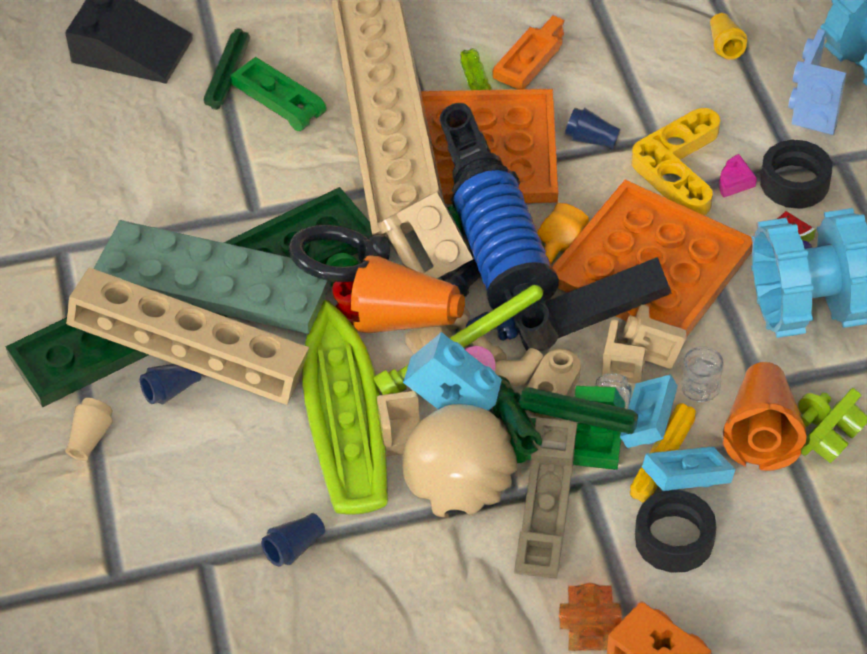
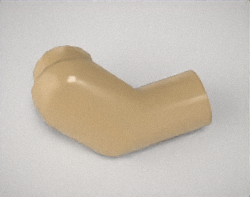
M529 348L520 360H499L495 362V374L507 378L511 386L525 385L535 373L544 356L537 349Z

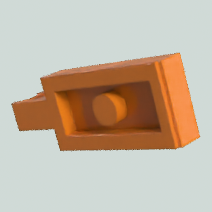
M552 15L541 29L529 27L494 66L493 79L515 89H525L560 49L563 43L562 37L565 33L563 32L565 20Z

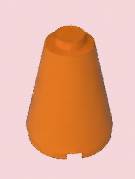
M369 255L364 259L369 262L366 268L359 267L352 288L351 311L359 312L360 322H354V326L359 332L377 333L452 325L464 313L465 297L463 294H460L459 288L456 285L373 255Z
M760 362L749 367L745 373L723 429V444L728 455L738 464L746 467L747 462L759 465V470H778L794 463L801 455V449L806 444V427L784 371L774 363Z

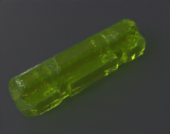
M474 48L464 49L460 53V63L465 70L464 74L470 90H492L478 51Z

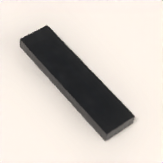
M656 257L550 299L547 302L559 330L558 338H561L637 308L641 304L644 305L672 294L659 259ZM518 329V332H519V335H520L522 344H523L525 350L527 351V350L529 349V347L527 346L526 342L524 341V339H523V337H522V335H521V333H520V331H519V329Z

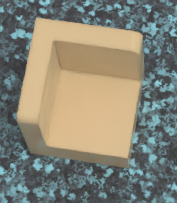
M611 319L603 353L602 378L634 384L640 383L646 362L644 361L645 348L627 345L628 340L618 339L619 320Z
M415 391L377 396L378 415L383 442L386 447V457L404 454L405 444L410 433L420 422L418 395Z

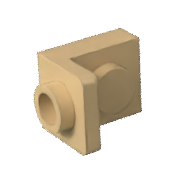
M641 304L636 316L630 315L623 331V338L628 339L627 345L645 348L644 361L672 369L686 340V330L650 319L649 307Z

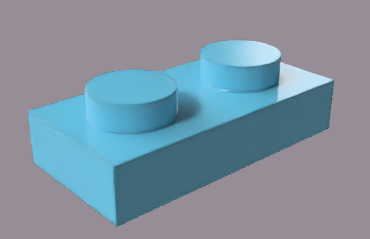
M671 374L635 384L628 409L634 410L638 414L637 427L632 434L621 432L620 435L627 448L643 444L649 445L663 440L678 387Z
M714 447L648 453L645 455L642 465L646 473L663 491L710 487L712 485L731 483L736 470Z

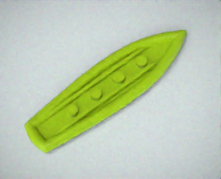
M324 300L305 341V346L309 347L307 359L302 369L305 407L316 453L334 511L337 514L346 515L365 514L384 508L388 503L386 447L383 442L377 406V396H380V391L373 379L376 373L368 350L357 330L339 309L330 301Z

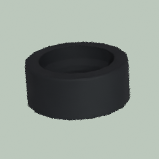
M795 139L781 141L770 147L763 157L760 185L764 194L774 203L788 208L801 209L811 207L822 201L829 192L833 163L828 153L814 143ZM785 166H801L812 171L817 177L811 181L793 182L782 178L775 171Z
M667 490L651 495L640 506L636 517V548L642 558L656 569L677 573L688 572L698 568L710 557L714 546L717 529L715 514L706 501L696 494L687 491ZM678 516L688 519L700 530V537L696 542L685 546H672L662 543L655 538L650 528L656 520L664 517Z

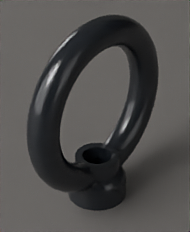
M315 225L300 230L292 237L289 243V255L295 265L309 275L333 282H353L358 268L367 267L369 262L364 260L367 256H379L389 260L390 247L385 235H374L367 238L363 234L346 227ZM317 240L344 242L358 249V257L361 263L349 267L326 265L308 256L304 251V247L306 244Z

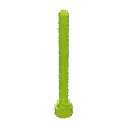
M538 285L530 286L450 337V339L459 343L463 348L541 299L543 296L542 288ZM408 365L399 371H396L394 368L387 372L385 369L373 377L383 395L400 393L407 389L403 381Z

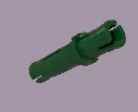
M500 375L499 377L502 381L496 404L492 407L495 416L497 418L500 417L505 424L518 451L526 455L535 453L538 448L533 440L537 445L541 446V435L535 429L525 410L519 406L521 395L512 389L507 378Z

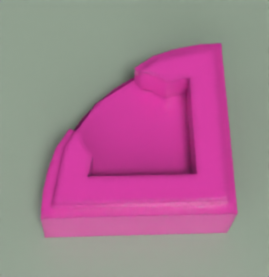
M740 154L731 157L721 171L719 190L723 198L756 187L757 177Z

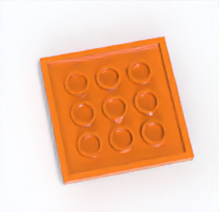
M553 89L421 91L445 204H452V188L455 185L452 173L455 165L447 147L449 144L440 123V115L447 106L454 103H464L470 107L491 153L498 155L503 165L518 175L520 181L519 188L523 193L526 203H558Z
M624 180L554 263L552 268L556 271L559 279L558 289L568 293L658 257L672 294L644 305L649 307L650 319L686 330L687 338L752 253L753 243L751 237L628 180ZM639 307L616 315V317L627 322L630 315L636 316Z

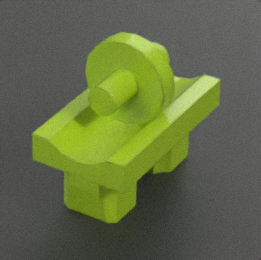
M852 387L832 409L829 406L831 397L825 392L821 393L820 396L807 393L799 400L798 408L802 414L801 417L805 427H808L811 423L816 425L808 434L806 444L801 449V454L807 456L814 450L831 463L849 444L833 430L834 426L837 425L850 438L855 437L867 424V415L855 404L862 396L856 389Z

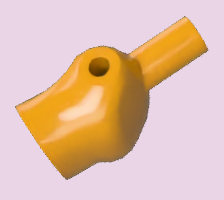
M557 203L552 213L544 219L537 232L541 241L546 244L544 249L550 266L558 252H565L589 223V217L582 210L566 203Z

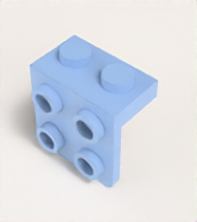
M818 29L814 39H807L802 56L804 62L798 61L796 64L792 82L798 83V86L793 88L788 108L794 110L792 117L793 125L833 135L837 127L846 73L820 66L826 30Z

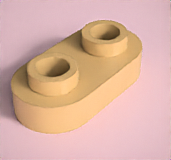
M567 349L549 351L542 358L527 387L571 396L580 378L581 362L579 357ZM530 412V413L533 414L534 416H537V417H540V418H551V417H552V416L543 415V414H539V413H535V412Z

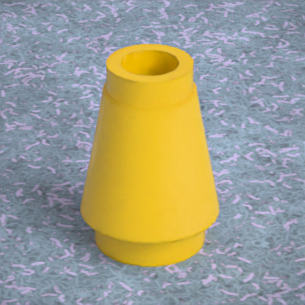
M718 13L714 15L710 20L715 52L725 59L740 57L746 50V33L727 14Z

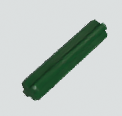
M236 28L230 34L203 98L204 104L210 106L213 110H218L224 104L232 85L231 74L238 70L250 41L249 33L243 32L241 28Z
M525 387L522 390L519 400V406L526 411L627 434L634 433L638 423V414L634 410L531 387Z

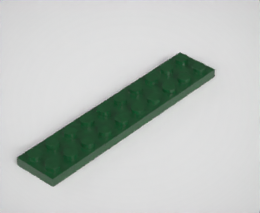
M338 187L223 243L291 258L289 255L290 240L297 232L310 226L336 225L357 231L367 238L373 235L370 221L341 187ZM317 240L306 244L304 247V251L308 256L323 264H326L330 257L338 253H347L351 256L358 253V249L354 246L335 240ZM67 317L5 346L8 357L42 408L149 356V354L67 325Z

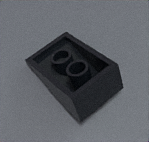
M85 0L65 31L71 63L167 84L193 39L191 32L136 0Z

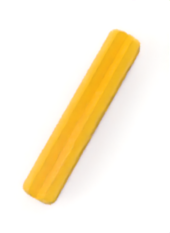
M684 403L676 405L669 417L663 440L655 442L649 453L679 450L695 421L696 410ZM642 466L630 485V496L644 503L654 494L658 485Z

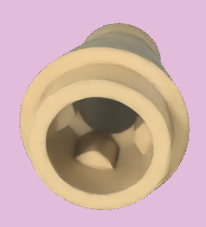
M84 398L82 403L75 407L69 443L65 450L69 456L81 461L88 460L92 450L113 423L111 418L113 410L109 405L94 398Z

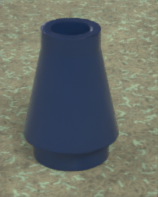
M585 107L583 110L574 108L568 121L565 135L572 137V141L606 146L613 149L621 129L611 125Z
M168 364L147 368L146 373L140 375L139 382L142 393L150 404L160 403L163 405L192 384L201 381L202 375L176 364Z
M310 513L303 518L269 528L267 535L261 540L262 549L268 560L275 566L291 565L319 537L325 534V526L318 515Z

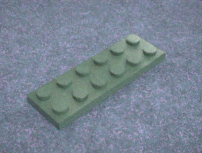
M119 220L93 268L214 313L305 334L310 333L332 281L319 279L302 271L289 257Z

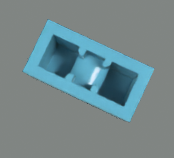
M441 332L411 357L403 383L437 409L452 404H465L490 410L496 404L502 379L490 367L483 365L465 351L459 343L452 341Z

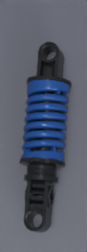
M464 103L451 104L440 115V123L449 144L447 147L455 165L452 173L455 185L452 188L451 202L461 219L466 238L469 241L483 284L486 287L488 303L494 310L530 286H540L543 290L542 298L514 315L513 318L529 348L537 349L538 351L547 350L556 343L559 337V330L547 302L558 289L559 279L557 273L550 266L546 251L541 243V238L537 234V228L533 223L527 203L524 201L523 193L519 188L520 181L516 172L509 170L507 166H504L498 155L491 153L470 107Z

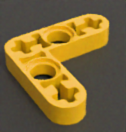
M698 108L639 140L632 148V167L665 198L705 216L711 209L712 189L687 167L681 159L713 142L718 137L720 116L712 109ZM672 137H678L685 142L680 145H674L667 140ZM666 174H676L681 179L676 182H670L663 179V176Z

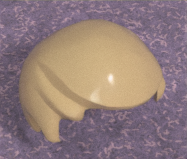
M465 404L444 406L424 418L410 433L403 454V475L410 491L417 497L430 500L432 511L436 516L449 518L446 512L449 510L465 511L468 515L475 514L484 504L498 503L501 499L502 491L510 488L512 485L511 474L517 470V459L513 446L510 443L511 435L501 426L500 420L486 409Z

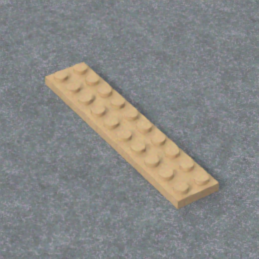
M331 0L371 231L373 236L385 235L389 239L387 233L382 234L377 223L436 191H439L444 201L402 0ZM409 220L399 225L404 234L414 231Z

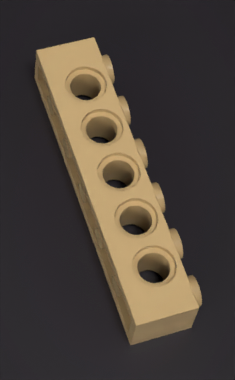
M89 267L69 296L67 325L282 404L288 405L302 377V369L307 359L309 347Z

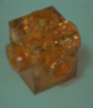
M584 583L579 586H568L567 603H559L560 630L567 629L568 651L607 650L608 635L622 621L621 602H613L612 585Z

